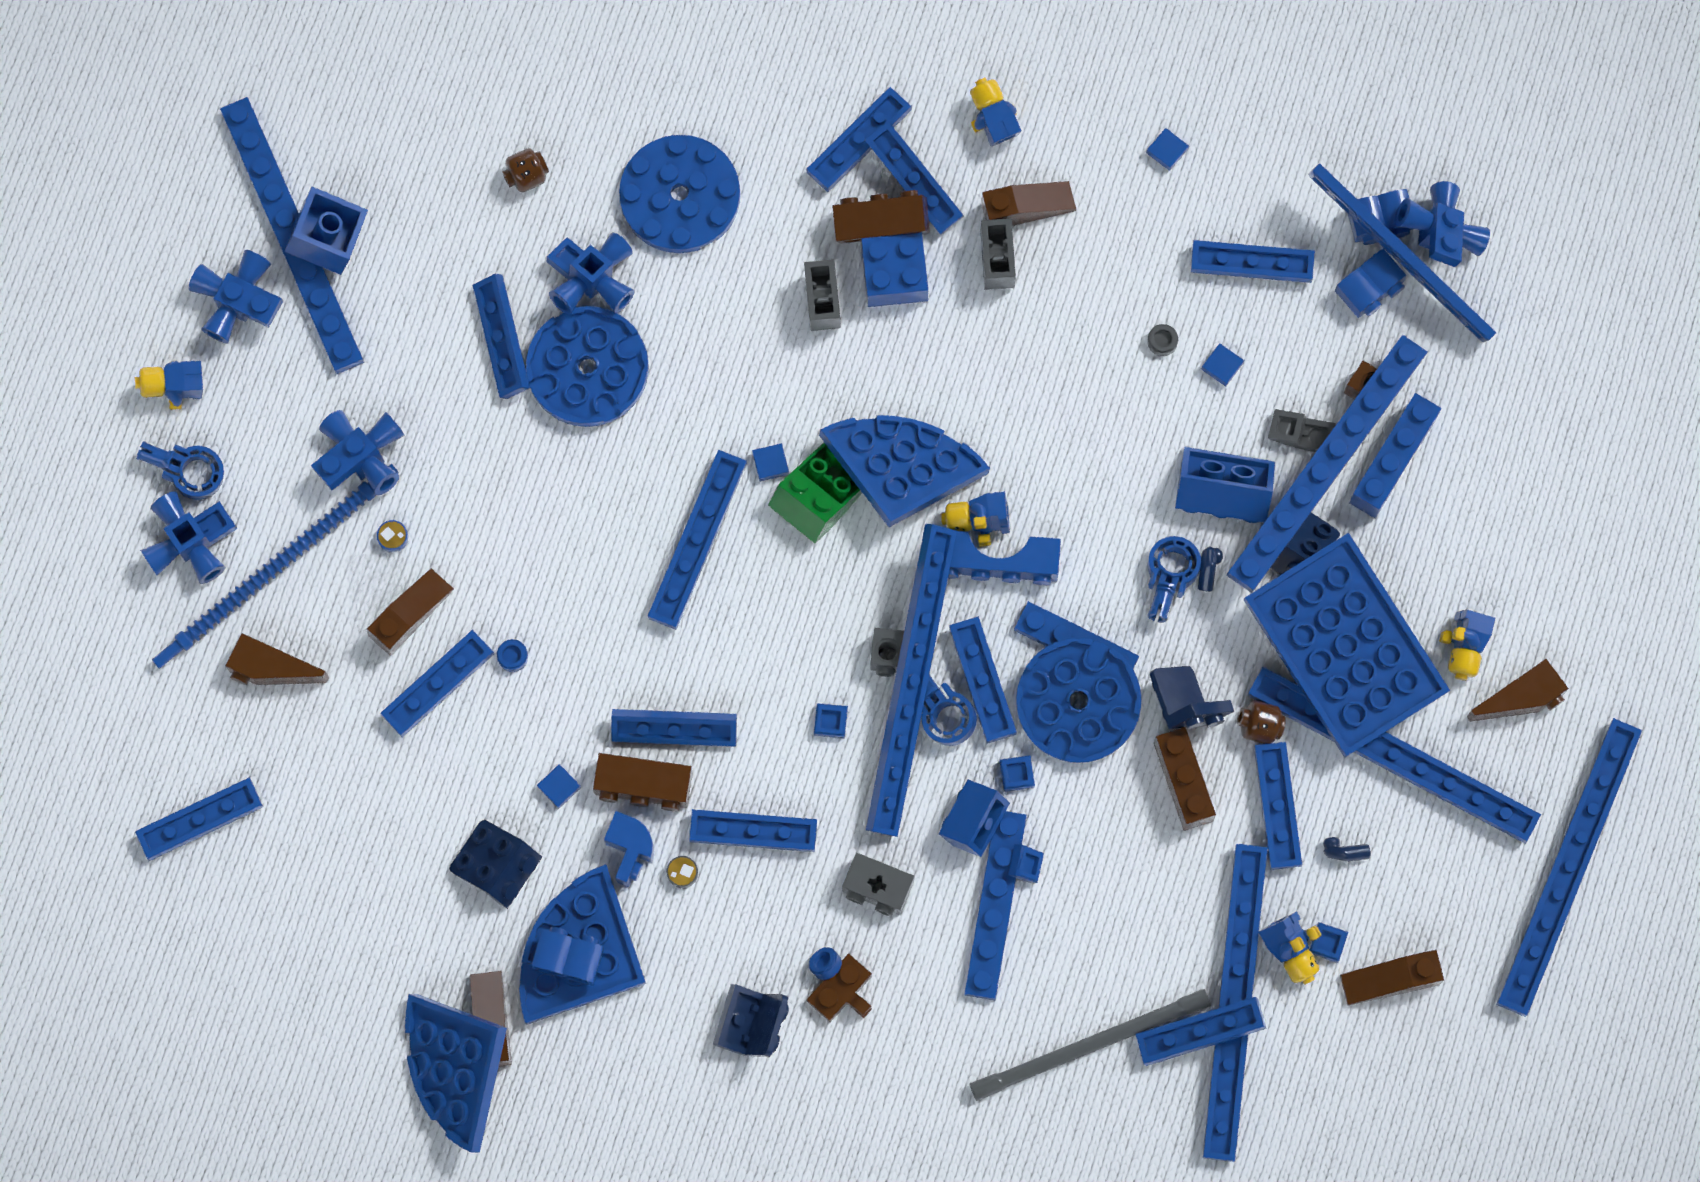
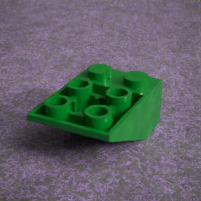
M823 443L778 484L768 506L815 544L838 522L862 492L827 445Z

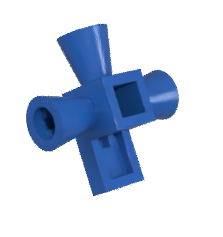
M1441 181L1434 183L1430 187L1433 206L1430 211L1411 199L1405 198L1397 210L1395 224L1397 227L1419 230L1418 245L1429 249V258L1456 267L1462 262V247L1476 256H1480L1485 251L1490 239V229L1488 227L1464 224V212L1455 209L1460 188L1455 183Z
M612 232L598 251L591 244L585 250H582L568 237L564 239L547 256L546 260L549 265L568 280L549 292V297L553 304L563 313L570 315L584 294L592 299L599 293L615 314L621 312L633 298L635 290L613 279L612 271L613 266L633 254L628 242L619 234Z
M244 250L237 275L234 276L227 273L224 279L204 264H200L196 268L189 282V291L214 297L213 299L218 307L217 311L201 328L205 334L217 341L228 344L236 318L244 322L249 318L268 328L270 327L283 300L254 285L271 266V263L266 258L253 251Z
M342 410L334 411L322 421L319 427L320 432L337 444L315 461L311 467L331 491L354 473L361 481L366 477L376 495L387 493L397 484L399 474L384 464L385 460L378 449L400 439L405 434L387 412L382 415L367 435L359 427L354 430Z
M169 492L158 498L151 505L150 509L167 525L163 529L170 539L140 550L155 574L158 576L180 554L185 562L191 561L199 584L208 583L221 575L226 567L207 548L238 528L220 501L193 518L190 512L185 514L177 492Z

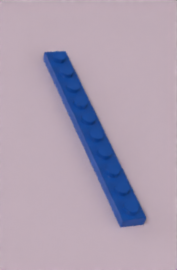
M248 97L220 108L336 375L365 363L324 269L284 252L299 212Z
M1402 334L1226 576L1250 593H1253L1425 358L1428 351Z
M925 524L866 825V831L898 837L957 534L956 530L934 524Z
M1262 667L1247 696L1256 701L1279 707L1282 715L1333 741L1299 686ZM1387 732L1354 752L1525 844L1541 816L1540 813Z
M1615 718L1611 720L1496 1005L1523 1017L1528 1015L1642 733L1641 729Z
M1244 844L1235 845L1218 1008L1252 998L1268 847ZM1248 1035L1214 1045L1203 1159L1235 1162Z

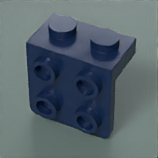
M1311 512L1271 569L1280 575L1336 541L1340 536V532Z
M1190 666L1156 668L1150 672L1152 687L1156 692L1168 729L1183 727L1194 729L1200 726L1214 727L1225 721L1223 717L1235 712L1231 700L1204 701L1194 670Z
M482 820L451 863L449 870L457 877L484 891L498 904L508 909L527 879L536 869L542 856L525 841L487 820Z
M731 984L713 1045L747 1057H770L778 1048L780 1042L778 1034L781 1023L788 1015V996L783 994H762L737 984Z

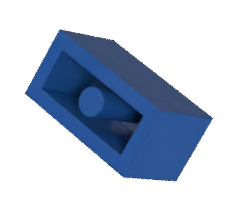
M967 779L963 789L959 791L949 815L944 819L939 835L952 846L982 857L1010 802L997 790Z

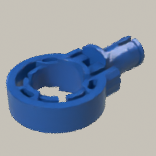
M143 441L140 446L141 450L139 449L137 453V460H142L162 468V479L172 482L176 490L189 499L202 500L209 498L220 489L223 483V463L220 457L210 448L204 446L184 448L175 444L174 451H166ZM207 455L215 461L219 471L215 472L214 464L211 463L212 475L207 483L201 485L202 490L205 491L193 492L198 491V486L186 481L183 475L184 469L195 460H202L209 464L210 459L204 456ZM173 462L181 464L180 467L173 465Z
M1165 537L1152 547L1149 554L1147 568L1150 580L1148 588L1153 590L1157 576L1160 578L1147 616L1155 621L1158 610H1161L1158 619L1159 623L1167 621V615L1177 584L1181 583L1177 597L1182 598L1185 589L1195 582L1200 571V553L1191 541L1183 537ZM1158 551H1160V553L1158 554V558L1156 559L1154 556ZM1163 552L1164 554L1174 552L1183 555L1189 561L1188 568L1180 573L1167 571L1160 562ZM1191 556L1193 557L1194 562H1195V569H1191V567H1192V560H1190Z
M929 674L924 700L931 711L928 710L925 704L923 705V728L929 737L941 745H959L973 734L977 723L976 711L967 698L960 693L952 691L947 683H943L941 687L948 695L949 699H947ZM956 706L960 708L964 716H968L966 710L962 707L967 706L969 720L962 718L960 726L951 732L943 731L945 737L952 738L946 739L934 735L932 732L933 728L939 734H942V731L937 727L936 719L944 708Z

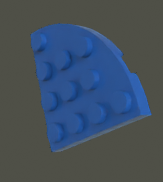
M876 415V418L861 420L849 418L820 429L819 433L820 438L889 528L986 476L990 470L986 462L964 442L960 444L945 435L944 430L911 418L889 415Z
M606 864L590 870L571 882L572 884L550 901L532 928L522 956L519 985L521 1009L526 1025L646 984ZM550 927H557L567 930L569 932L568 936L580 939L581 935H587L599 939L598 944L604 947L594 986L532 970V963L542 930L549 931Z
M408 994L405 1033H409L411 1055L407 1056V1062L420 1102L430 1119L436 1120L446 1132L445 1136L449 1140L471 1153H480L507 1028L419 994Z

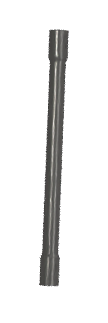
M1203 988L1181 997L1171 1004L1001 1073H994L969 1083L975 1100L979 1101L1001 1092L1006 1087L1125 1040L1137 1033L1211 1006L1210 1000Z

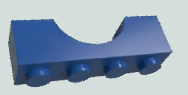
M1417 393L1414 394L1354 491L1349 504L1376 519L1405 468L1438 418L1441 407Z
M957 531L948 579L959 578V575H968L976 581H988L990 577L1002 578V581L1006 583H1019L1023 579L1033 580V584L1051 585V582L1058 581L1061 539L1030 536L1026 545L1015 555L1006 558H993L981 553L974 546L968 532Z

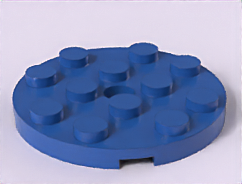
M671 135L648 143L631 158L621 177L619 197L623 216L639 239L661 251L689 253L701 250V247L715 240L718 241L732 226L740 205V184L732 162L717 146L695 136ZM683 186L689 192L688 196L684 200L674 199L671 196V192Z
M582 306L575 307L570 315L562 313L555 318L553 316L542 325L529 346L526 359V373L532 394L547 413L559 421L570 425L592 427L604 425L620 418L637 403L647 383L649 362L643 340L636 328L627 319L605 308ZM587 359L594 361L596 369L593 372L583 374L579 370V365L582 361Z
M1089 638L1060 640L1039 651L1025 667L1016 695L1018 717L1029 739L1046 754L1062 761L1074 763L1096 761L1118 750L1133 733L1140 717L1142 702L1140 685L1129 662L1111 646ZM1081 691L1087 695L1088 703L1083 709H1075L1071 706L1070 697L1074 692Z

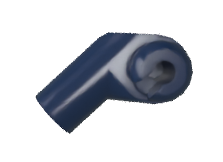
M1209 546L1201 553L1198 589L1201 591H1213L1216 564L1221 563L1223 560V553L1219 548Z
M1337 837L1326 838L1323 841L1325 848L1323 852L1331 859L1350 862L1367 860L1371 855L1368 844L1340 847V839Z

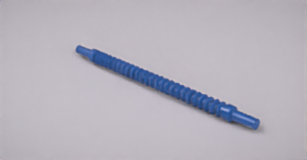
M390 464L388 466L395 472L399 473L398 470L393 466V464ZM362 482L357 487V492L352 491L350 498L344 497L345 502H338L339 507L336 509L331 508V514L325 513L323 520L317 519L318 524L316 526L311 524V530H304V535L302 537L298 535L295 543L290 541L291 546L289 548L283 547L284 552L281 554L277 552L276 559L270 558L268 565L262 564L263 569H256V575H249V581L243 580L240 588L235 586L236 591L234 593L228 592L229 597L226 599L222 597L221 604L215 603L213 610L207 609L208 614H201L200 621L194 620V625L192 627L188 625L186 632L180 631L175 635V641L152 659L155 665L160 669L183 649L188 651L194 646V640L200 641L199 636L201 634L207 635V629L213 630V625L215 623L220 624L222 617L228 618V612H235V606L241 607V602L243 600L247 602L250 594L255 596L254 591L256 589L262 590V584L268 585L269 578L275 579L277 572L283 573L282 568H289L290 561H297L296 556L302 557L304 550L310 551L309 546L311 544L317 545L316 540H323V534H330V529L332 527L336 529L338 522L344 523L343 518L345 516L350 518L351 511L357 512V507L359 505L364 506L365 500L371 501L376 497L369 482Z

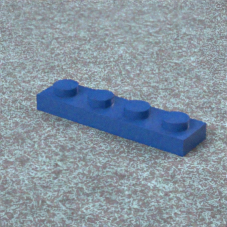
M889 87L806 168V173L829 192L872 150L865 139L887 121L895 127L912 110V106L895 90Z
M889 121L865 139L905 191L918 190V195L927 197L929 221L940 235L964 217L962 212Z
M1193 240L1190 273L1312 283L1315 250Z
M493 274L473 284V289L499 398L509 399L530 389L504 278L501 274Z
M1029 601L1014 628V631L1046 647L1054 642L1069 638H1089L1103 642L1123 655L1133 669L1139 659V655Z
M979 616L949 625L952 640L986 743L989 744L1017 735Z
M472 629L380 713L381 716L403 738L494 655V652Z
M612 709L611 740L612 742L736 747L737 714Z
M1286 742L1255 745L1254 753L1270 870L1301 867L1302 858Z
M249 777L136 830L135 833L146 858L151 861L247 816L264 806Z
M692 809L689 841L692 843L815 852L817 819Z
M1255 996L1135 1035L1143 1064L1149 1066L1267 1028L1259 1000Z

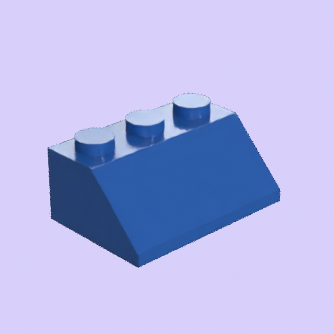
M1184 447L1175 508L1182 509L1187 513L1200 512L1212 514L1218 518L1230 517L1242 519L1248 523H1264L1268 518L1273 494L1275 461Z

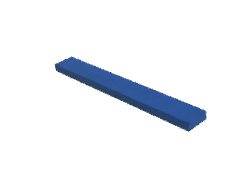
M1320 163L1308 173L1309 177L1481 342L1489 341L1497 333Z

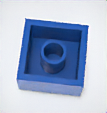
M311 186L302 204L284 252L341 275L350 260L368 210Z
M922 232L861 238L868 307L928 301V281Z

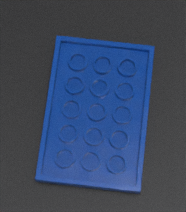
M1349 533L1243 599L1344 758L1450 691Z

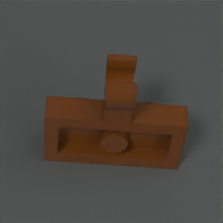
M848 953L842 960L838 973L834 977L824 980L806 1001L830 1023L847 1004L862 1018H865L872 1010V1006L857 993L873 975Z

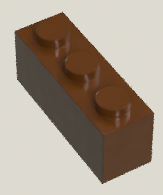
M918 190L900 192V197L888 198V194L871 195L870 201L858 202L857 197L840 199V204L832 205L836 242L840 244L861 242V238L921 232L922 234H930L927 197L918 195Z
M1186 727L1156 736L1153 744L1183 831L1213 822L1216 813Z
M599 753L593 792L599 796V800L617 803L619 798L630 800V804L634 806L648 807L649 803L661 804V809L677 812L680 810V807H688L693 770L692 766Z

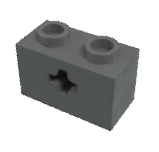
M1012 219L981 220L980 237L984 290L1015 288L1016 273Z
M834 259L804 262L810 331L841 328Z
M856 852L842 885V892L847 894L846 899L863 905L864 901L876 905L875 910L877 912L892 917L893 913L901 915L915 876ZM877 880H880L885 891L879 889L877 893H873L872 886L869 883L876 884Z

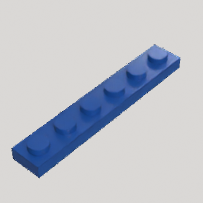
M718 450L647 617L649 620L677 630L746 468L747 460Z
M1006 811L991 838L965 996L996 1000L1016 878L1008 875L1014 845L1022 844L1026 814Z

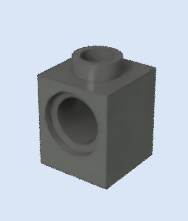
M874 627L870 670L876 671V675L893 677L896 673L904 630ZM890 647L895 650L896 655L893 659L884 660L879 656L880 650Z

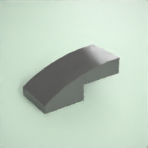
M1275 409L1268 439L1316 453L1336 426V423L1306 418L1305 414Z

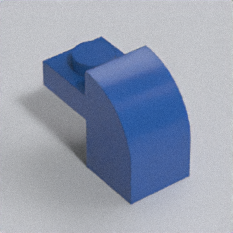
M615 811L604 842L607 846L625 852L615 879L617 883L629 887L631 881H637L643 867V864L639 863L640 859L653 862L654 844L649 830L642 822Z

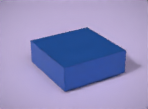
M1165 128L1149 146L1146 153L1170 171L1188 151L1189 145Z
M1219 343L1203 364L1201 370L1226 387L1245 360Z
M782 443L752 450L760 482L789 475Z
M817 703L814 736L845 739L848 706Z
M1030 755L999 760L1004 792L1035 788Z
M560 764L537 784V787L558 809L581 789L577 781Z
M1015 844L1008 875L1028 883H1038L1044 853L1022 844Z
M1318 922L1317 927L1321 937L1311 942L1309 951L1315 956L1339 963L1348 932Z

